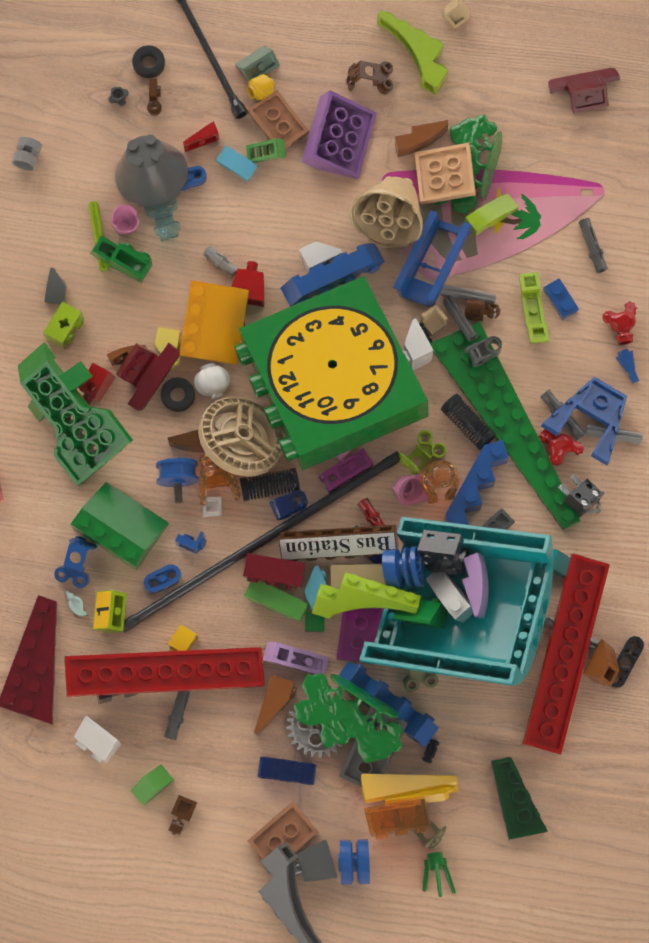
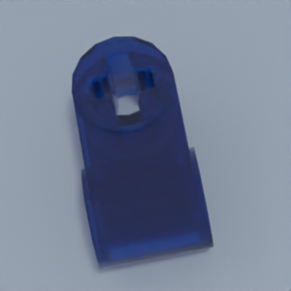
M295 490L270 501V506L277 521H280L304 510L308 506V499L303 491ZM300 497L302 503L298 504L296 498Z

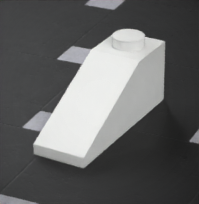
M432 573L426 578L441 603L455 620L463 623L473 614L469 599L447 573Z

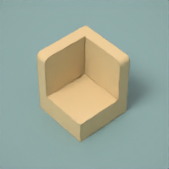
M454 0L445 7L444 17L454 29L469 20L470 9L463 0Z
M434 305L421 315L420 323H423L429 334L433 336L447 325L448 318L437 305Z

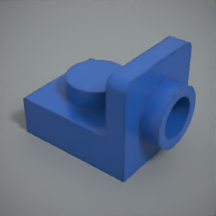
M200 532L196 541L188 534H178L175 540L177 546L195 554H198L199 549L203 550L207 541L203 532Z

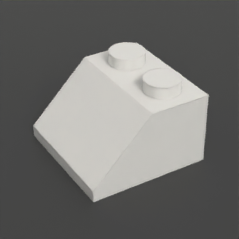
M416 318L412 320L403 351L414 371L431 363L434 351Z
M88 716L83 719L74 735V738L77 740L76 745L84 751L89 749L93 752L91 757L99 763L102 760L107 763L121 746V743Z

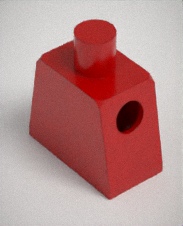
M248 261L246 269L237 270L231 287L249 290L247 305L264 307V273L257 271V262Z
M93 362L88 370L93 377L79 388L84 393L82 397L89 406L94 399L98 402L102 400L115 379L111 372Z

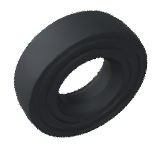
M147 45L136 50L132 58V64L139 76L148 79L155 78L164 70L165 58L160 49ZM151 56L156 60V63L153 67L146 68L142 65L143 58Z
M172 378L161 389V400L165 407L171 411H185L194 402V388L184 378ZM175 388L183 389L185 391L184 399L174 401L170 397L172 390Z

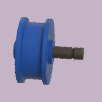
M169 458L156 463V468L159 470V478H157L156 482L160 486L174 487L175 503H183L182 487L199 482L195 469L198 466V461L191 458Z

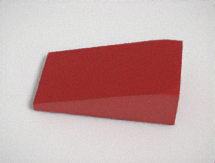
M215 122L209 123L183 141L185 152L219 141V132Z

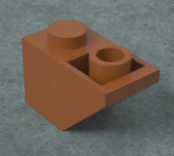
M601 639L583 674L595 683L611 687L619 672V666L614 648Z

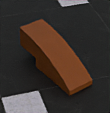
M448 120L412 126L411 134L395 136L397 157L417 152L438 140L448 131Z

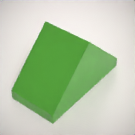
M161 764L144 775L131 791L144 806L173 782L174 779Z

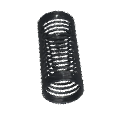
M454 394L443 404L441 411L450 418L452 423H455V426L466 435V438L471 440L473 445H476L478 450H482L484 445L489 444L495 438L496 433L488 427V424L485 425L486 422H483V419L480 420L481 417H478L479 415H476V412L471 410L472 407H469L459 394Z
M291 468L289 471L286 469V473L285 470H282V472L279 470V474L276 471V476L274 472L272 474L269 472V476L267 473L265 475L262 474V477L259 475V479L258 476H252V479L249 477V481L247 477L239 478L244 502L249 501L250 498L253 500V495L256 500V493L258 499H260V495L263 499V493L266 498V490L268 497H270V492L273 497V490L276 496V488L278 495H280V490L283 495V487L285 494H287L286 485L288 493H290V487L292 493L294 491L300 492L296 468Z

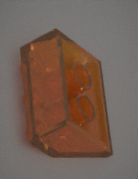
M425 799L364 808L370 835L376 837V839L388 838L387 834L394 833L396 836L408 835L407 831L413 830L416 833H423L428 831L427 828H432L429 805Z

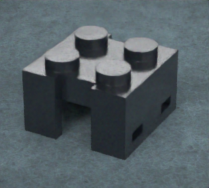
M424 530L417 549L420 557L425 561L426 569L433 573L445 572L450 575H464L466 566L463 558L470 556L468 548H464L463 552H461L464 543L462 535Z

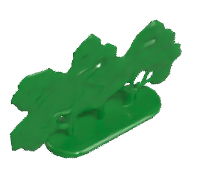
M486 114L478 115L476 118L468 117L449 130L451 140L456 145L470 144L475 190L481 187V198L483 200L487 198L503 139L502 132H497L493 145L490 144L489 137L494 135L498 126L495 122L488 121ZM481 137L484 141H486L484 142L486 146L480 145L478 142V138ZM485 150L491 151L487 165L480 164L478 161L479 155ZM481 169H485L481 183L475 177ZM476 196L451 200L454 211L465 214L468 213L469 209H473L478 204ZM447 200V201H441V202H435V204H436V205L445 204V203H447L449 200Z
M323 673L313 676L307 674L302 688L308 699L301 700L294 705L295 718L297 721L308 726L321 724L320 738L325 748L332 747L335 743L340 745L346 744L353 737L357 740L358 753L365 763L389 758L392 752H399L403 748L400 741V736L403 732L401 725L396 722L385 723L381 715L383 713L389 717L398 718L399 714L396 710L339 675L331 674V680L339 686L331 688ZM343 689L357 697L356 701L344 700L342 698ZM332 692L336 693L334 697H330ZM361 701L375 708L374 714H362L358 708ZM370 717L373 718L372 722L367 721V719ZM376 718H378L377 722L380 723L379 731L374 727ZM384 725L387 726V730H386V731H384V729H383V726H384Z

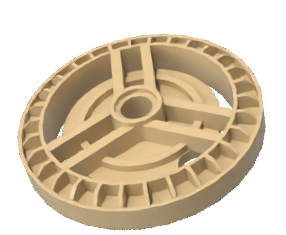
M227 397L217 400L206 409L200 420L198 433L205 453L217 466L232 474L249 477L261 475L272 469L282 454L279 440L284 439L281 427L272 430L266 418L264 407L252 400L241 397ZM225 412H230V413H226V414L222 415V416L217 420V422H216L215 425H214V429H215L217 432H213V431H212V421H213V418L216 417V416L219 415V414H222V413H225Z

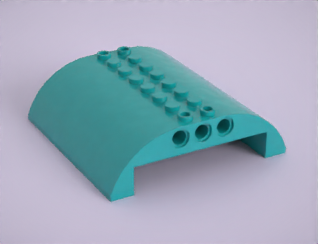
M401 517L397 535L403 543L401 555L404 548L408 547L411 549L413 546H419L423 531L430 530L461 534L464 540L461 552H463L464 548H468L470 555L479 553L484 556L489 580V595L485 617L479 619L472 614L462 623L455 620L447 610L444 629L408 624L393 619L396 609L384 608L375 643H364L360 661L510 686L520 684L532 666L549 605L554 566L551 535ZM426 567L424 587H416L415 585L414 588H409L405 581L404 591L424 597V601H430V598L439 599L426 580L433 573L427 570ZM467 569L464 575L448 574L468 598L462 579L469 577Z

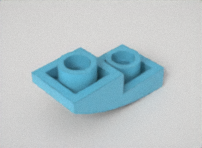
M228 146L223 148L215 160L225 169L234 172L246 182L258 167V165Z

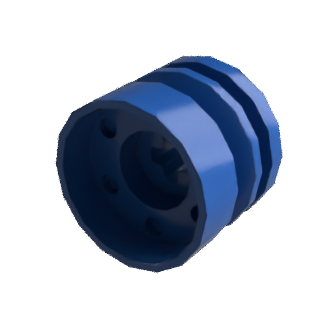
M413 546L411 549L408 547L404 548L402 555L399 549L385 550L383 552L382 569L386 585L403 590L406 581L409 588H414L415 585L416 587H424L425 565L424 560L417 551L418 546Z

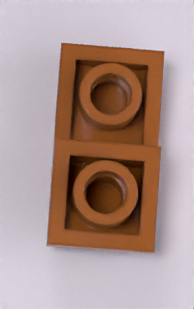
M135 345L108 353L107 357L111 365L122 364Z

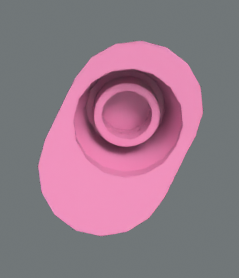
M429 474L404 475L398 479L396 485L392 486V489L398 496L399 502L406 506L427 501L435 492L436 482L433 476Z

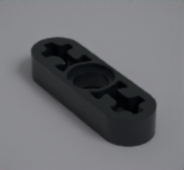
M632 636L626 641L617 658L619 670L622 671L619 677L621 683H613L611 688L618 689L626 682L644 648V642L640 637ZM630 642H638L637 646L640 648H636L632 655L624 652L625 650L629 652L632 648ZM623 657L629 658L631 661L630 667H622L620 659Z

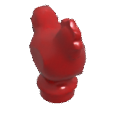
M631 301L625 303L624 312L605 311L602 315L603 321L609 324L614 332L619 334L616 337L619 345L633 343L634 335L629 331L635 326V315L638 307Z
M544 429L538 436L542 443H548V453L551 456L550 463L553 466L561 465L564 455L568 452H574L576 455L583 454L584 446H582V443H578L565 433L556 436Z

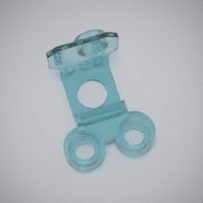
M176 199L161 206L144 207L146 215L155 218L157 226L154 228L156 236H160L161 241L179 236L180 224L178 221H174L172 214L178 207Z

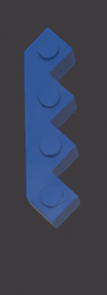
M375 243L357 246V251L340 254L325 266L321 263L309 269V273L300 277L298 274L289 279L280 288L289 306L291 307L308 300L314 295L327 292L337 284L351 282L361 273L373 274L377 272L385 261Z
M503 440L484 445L444 517L445 522L469 525L465 513L481 509L482 501L479 490L493 487L495 477L492 467L506 464L508 461Z
M348 662L339 676L349 680L396 710L399 718L408 722L404 730L407 736L426 747L439 729L433 723L435 719L427 713L422 715L410 706L412 702L406 697L402 696V698L394 695L388 690L390 686L384 681L379 680L378 682L365 673L367 669L361 664L357 663L354 665ZM362 701V703L365 704L367 707H371L370 705Z

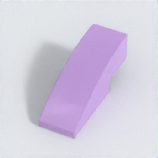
M475 553L463 558L469 577L462 579L474 616L483 619L488 603L489 580L484 556Z

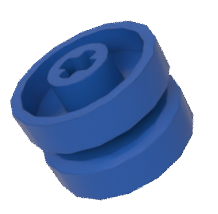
M368 839L357 840L356 852H353L350 840H340L338 865L339 872H341V885H352L353 872H357V882L359 884H370Z

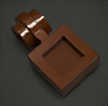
M150 79L147 110L153 116L159 115L162 111V106L158 102L162 89L161 86H158L157 79Z
M466 300L464 316L467 320L483 321V315L496 319L500 315L501 309L497 304H489L487 308H484L485 301Z
M178 795L171 815L178 818L177 821L172 820L168 830L172 832V835L181 834L184 826L181 820L190 822L197 802Z

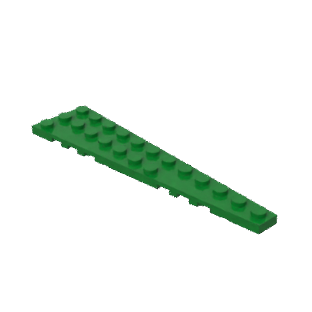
M480 321L471 325L477 334V338L471 342L466 339L461 330L431 342L430 345L434 350L435 356L447 369L451 378L458 384L459 389L466 395L472 407L483 419V422H486L485 424H488V427L494 430L497 441L503 440L507 455L511 457L516 464L515 466L525 476L526 481L533 487L539 499L546 505L547 510L561 529L564 530L579 523L581 520L577 513L564 502L567 496L559 489L562 483L553 465L550 463V459L498 356L478 367H473L469 354H466L464 351L468 346L488 338ZM490 344L488 347L491 350H494L493 346Z

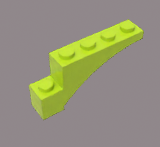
M381 10L377 16V24L394 35L412 56L421 77L420 87L437 95L448 76L446 67L440 63L436 64L443 53L444 44L439 39L426 35L423 30L415 29L407 21H401L392 13Z
M345 572L340 589L320 584L312 613L329 619L335 614L361 608H389L416 614L421 596Z

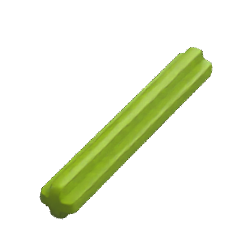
M97 201L89 202L88 206L96 244L100 236H104L99 204ZM98 259L100 271H108L110 269L109 264Z

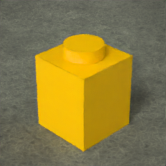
M180 624L168 643L171 648L170 651L191 650L198 639V635Z

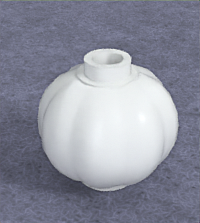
M215 363L200 367L201 371L196 374L194 380L196 390L203 396L212 397V400L223 397L222 393L230 385V376L227 370L221 366H215Z

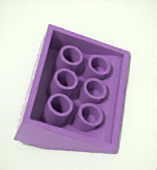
M331 90L321 95L302 162L318 170L359 179L377 113Z

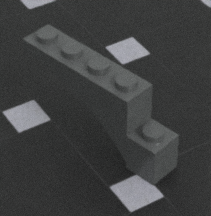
M284 842L261 861L267 872L274 878L258 892L261 894L262 899L273 909L276 917L284 923L289 933L299 943H322L306 917L298 894L295 867L298 856Z

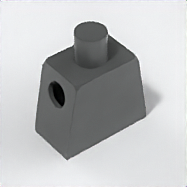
M323 840L297 854L299 863L295 865L296 876L303 874L305 882L337 878L327 840Z

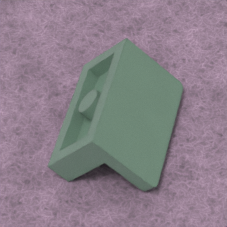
M266 46L259 48L235 64L242 71L247 83L251 79L262 74L266 75L280 66L273 50Z

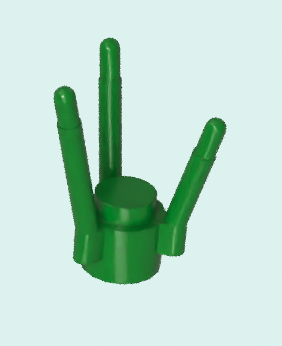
M428 853L427 860H424L423 892L427 889L430 867L431 871L435 870L438 896L442 897L440 870L443 866L451 891L455 894L454 884L447 867L446 858H443V853Z

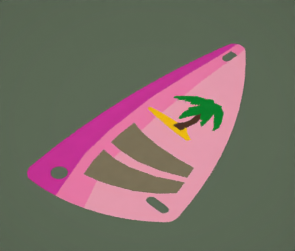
M481 169L475 177L481 183L485 169ZM417 170L389 172L382 178V181L387 176L408 178L413 182L423 225L430 211L438 213L441 221L462 228L466 216L505 194H509L519 206L518 210L491 229L487 228L476 237L471 232L449 276L485 267L541 242L579 217L604 194L603 186L597 182L540 173L495 170L487 198L483 200L481 198V187L477 188L475 196L478 204L473 209H469L468 213L465 214L454 211L451 200L440 205L435 203L421 205ZM582 189H593V196H582L580 191ZM438 229L422 263H427L428 265V253L434 252L435 268L441 269L458 235ZM415 241L410 246L401 248L407 258ZM422 266L418 269L425 278L430 280L437 279L440 273L434 270L430 271L428 268H422Z

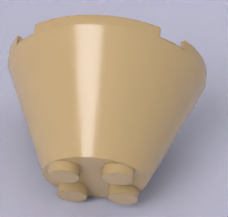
M387 176L380 183L358 195L352 203L350 209L352 224L359 234L362 232L369 238L368 241L385 248L400 249L410 246L412 242L418 240L423 230L422 215L413 182L408 178Z

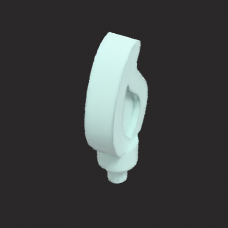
M67 590L65 593L67 595L66 598L69 600L70 609L79 616H86L87 612L84 611L82 599Z

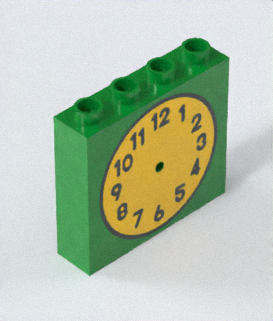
M365 276L239 328L242 343L234 346L237 357L242 367L252 364L256 372L255 375L249 377L253 391L257 398L267 395L271 406L264 408L266 418L272 430L282 427L286 438L279 440L282 452L287 462L297 459L302 471L429 417L428 399Z

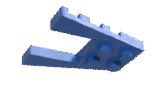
M594 376L573 397L569 398L563 406L545 420L541 427L558 436L575 408L608 427L591 454V457L607 466L610 462L627 395Z

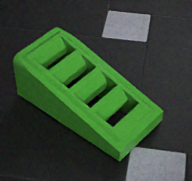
M275 138L246 145L247 158L253 163L286 157L283 139ZM254 148H256L257 158H255Z

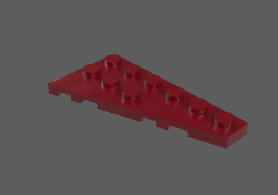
M38 595L1 692L0 707L53 725L57 601Z

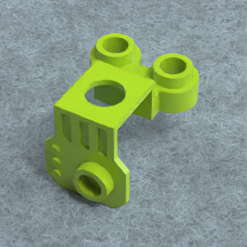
M421 430L418 433L416 449L408 457L403 453L399 454L400 463L413 475L420 474V471L433 457L435 459H442L446 455L447 449L443 443L438 442L434 445L431 443L433 435L429 430ZM423 436H426L428 438V441L423 442L421 438ZM440 449L442 454L437 455L435 450ZM415 456L420 457L422 460V464L419 467L411 461Z

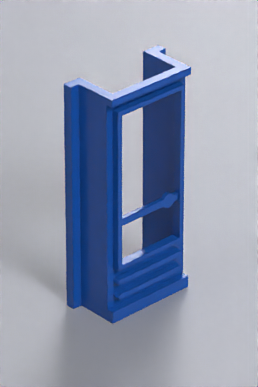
M430 211L423 225L421 236L415 241L393 286L398 291L400 297L430 308L435 305L468 235L471 233V224L464 222L461 228L441 221L437 212ZM438 229L458 235L441 269L427 265V263H422ZM420 266L440 272L434 285L414 278Z

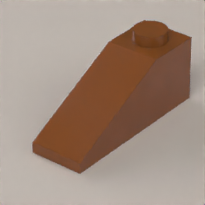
M271 675L254 730L256 735H259L289 704L290 698L294 699L297 688L294 687V681Z

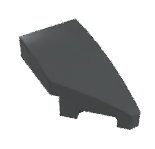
M52 267L48 276L44 302L60 305L62 301H65L66 283L58 275L55 268Z

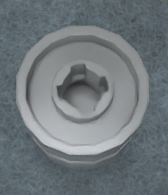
M20 137L16 146L18 151L14 153L12 164L20 169L33 171L36 167L37 156L40 154L42 144L30 137Z

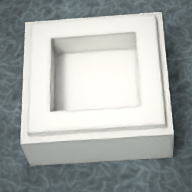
M222 496L202 497L203 517H222Z

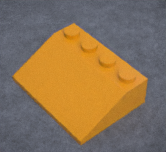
M191 280L180 356L237 365L238 357L234 346L241 343L239 328L244 326L249 290Z

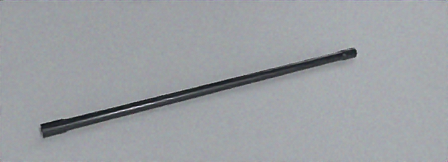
M395 451L375 466L136 614L124 619L123 632L126 633L141 621L247 556V553H253L277 538L281 532L290 530L381 472L400 462L399 452Z

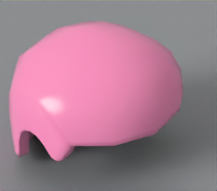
M120 205L114 209L111 216V225L118 234L130 235L136 231L139 225V218L135 208L130 205Z

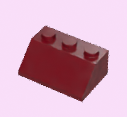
M247 553L243 577L247 578V582L258 583L261 580L267 581L266 585L278 587V584L286 585V589L297 590V587L302 588L306 564Z

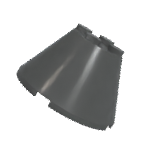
M154 135L140 136L128 142L127 148L117 164L115 181L120 194L127 201L134 202L141 207H157L172 201L181 193L180 191L188 179V165L183 154L174 146L157 139Z

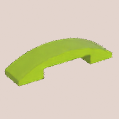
M538 272L519 274L523 313L530 344L549 342Z

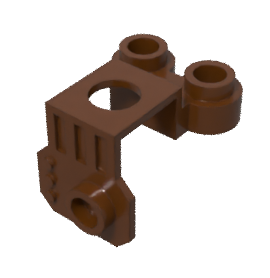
M361 60L357 64L353 63L348 69V76L346 78L348 90L352 91L356 87L357 82L362 78L373 80V86H377L381 94H388L393 89L392 80L387 78L393 72V65L387 61L381 64ZM367 66L373 68V76H369L365 72Z

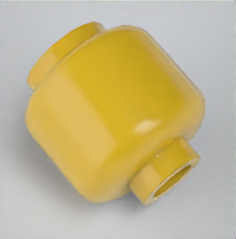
M262 74L249 81L247 92L252 99L261 101L274 92L275 83L272 78Z

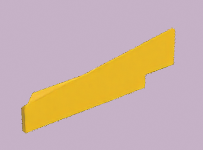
M361 774L362 796L365 803L383 800L385 808L445 801L449 798V793L458 792V779L455 775Z

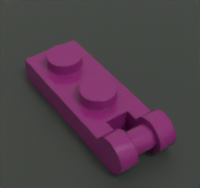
M364 448L319 475L318 478L321 482L325 483L328 493H331L372 467L374 463ZM332 475H335L337 478L334 482L330 479Z

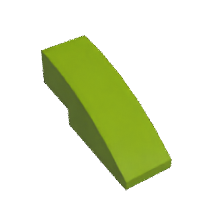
M505 194L466 216L464 222L472 225L470 231L476 237L487 228L491 229L518 210L519 206L509 194Z

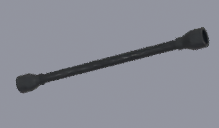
M177 0L229 97L232 114L235 119L245 117L248 111L234 94L186 0Z

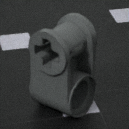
M491 336L468 346L464 351L466 354H469L473 362L472 366L478 367L500 355L502 341L497 336ZM496 344L498 349L491 350L488 346Z

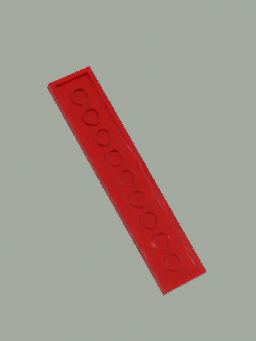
M575 553L571 554L522 742L524 745L559 755L562 754L610 564Z
M262 647L64 657L67 697L257 688L265 686Z

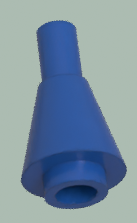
M627 348L618 352L616 360L626 373L629 374L632 384L638 382L639 378L635 371L633 350L629 351Z

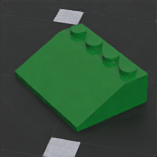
M107 482L90 498L71 522V526L75 531L136 571L169 525L167 521Z

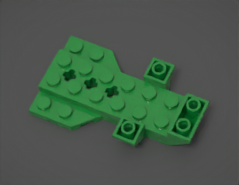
M44 342L18 365L20 384L32 398L28 408L39 422L46 417L55 428L56 448H54V457L76 486H79L123 451L133 439L111 410L89 406L77 389L93 377L82 361L63 372L54 360L56 356Z

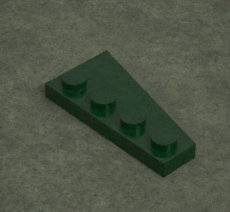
M512 758L492 760L491 765L508 840L548 832Z

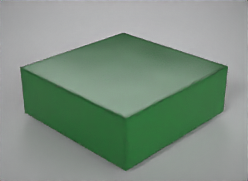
M306 612L305 632H325V617L313 614L312 612Z

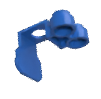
M75 536V538H71L64 564L54 572L55 579L59 582H65L71 577L73 578V584L77 588H84L90 581L89 575L84 572L85 567H83L87 551L90 549L95 550L98 546L87 542V539L84 537ZM77 552L80 554L81 560L79 563L71 561V553ZM59 572L64 573V578L59 576ZM77 578H82L83 583H78Z

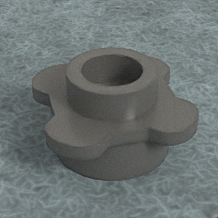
M113 87L108 100L111 104L117 103L120 106H124L129 92L121 87Z

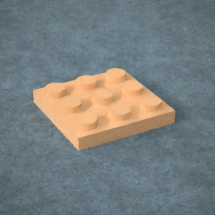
M469 143L415 152L421 205L476 195Z

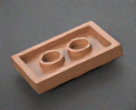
M278 90L247 109L248 114L268 140L275 138L284 140L285 150L309 134L307 127Z
M292 802L248 839L247 842L263 860L284 842L296 853L319 832L297 805Z

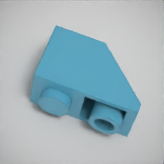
M318 565L314 566L304 591V596L311 612L320 584L326 585L325 580H328L324 569L320 570Z

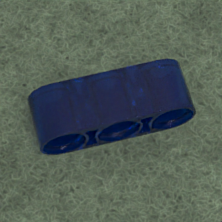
M260 757L257 777L314 785L317 765L271 757Z

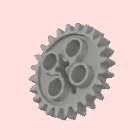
M289 711L293 718L287 719L291 726H287L286 730L292 731L288 738H294L291 744H298L297 751H300L302 748L304 749V756L311 752V758H314L315 753H317L321 759L322 753L330 757L329 751L332 750L335 754L337 753L336 746L343 748V745L338 743L329 748H325L322 741L318 745L312 744L310 738L313 735L320 736V730L318 728L314 729L315 725L301 728L299 721L295 718L296 712Z

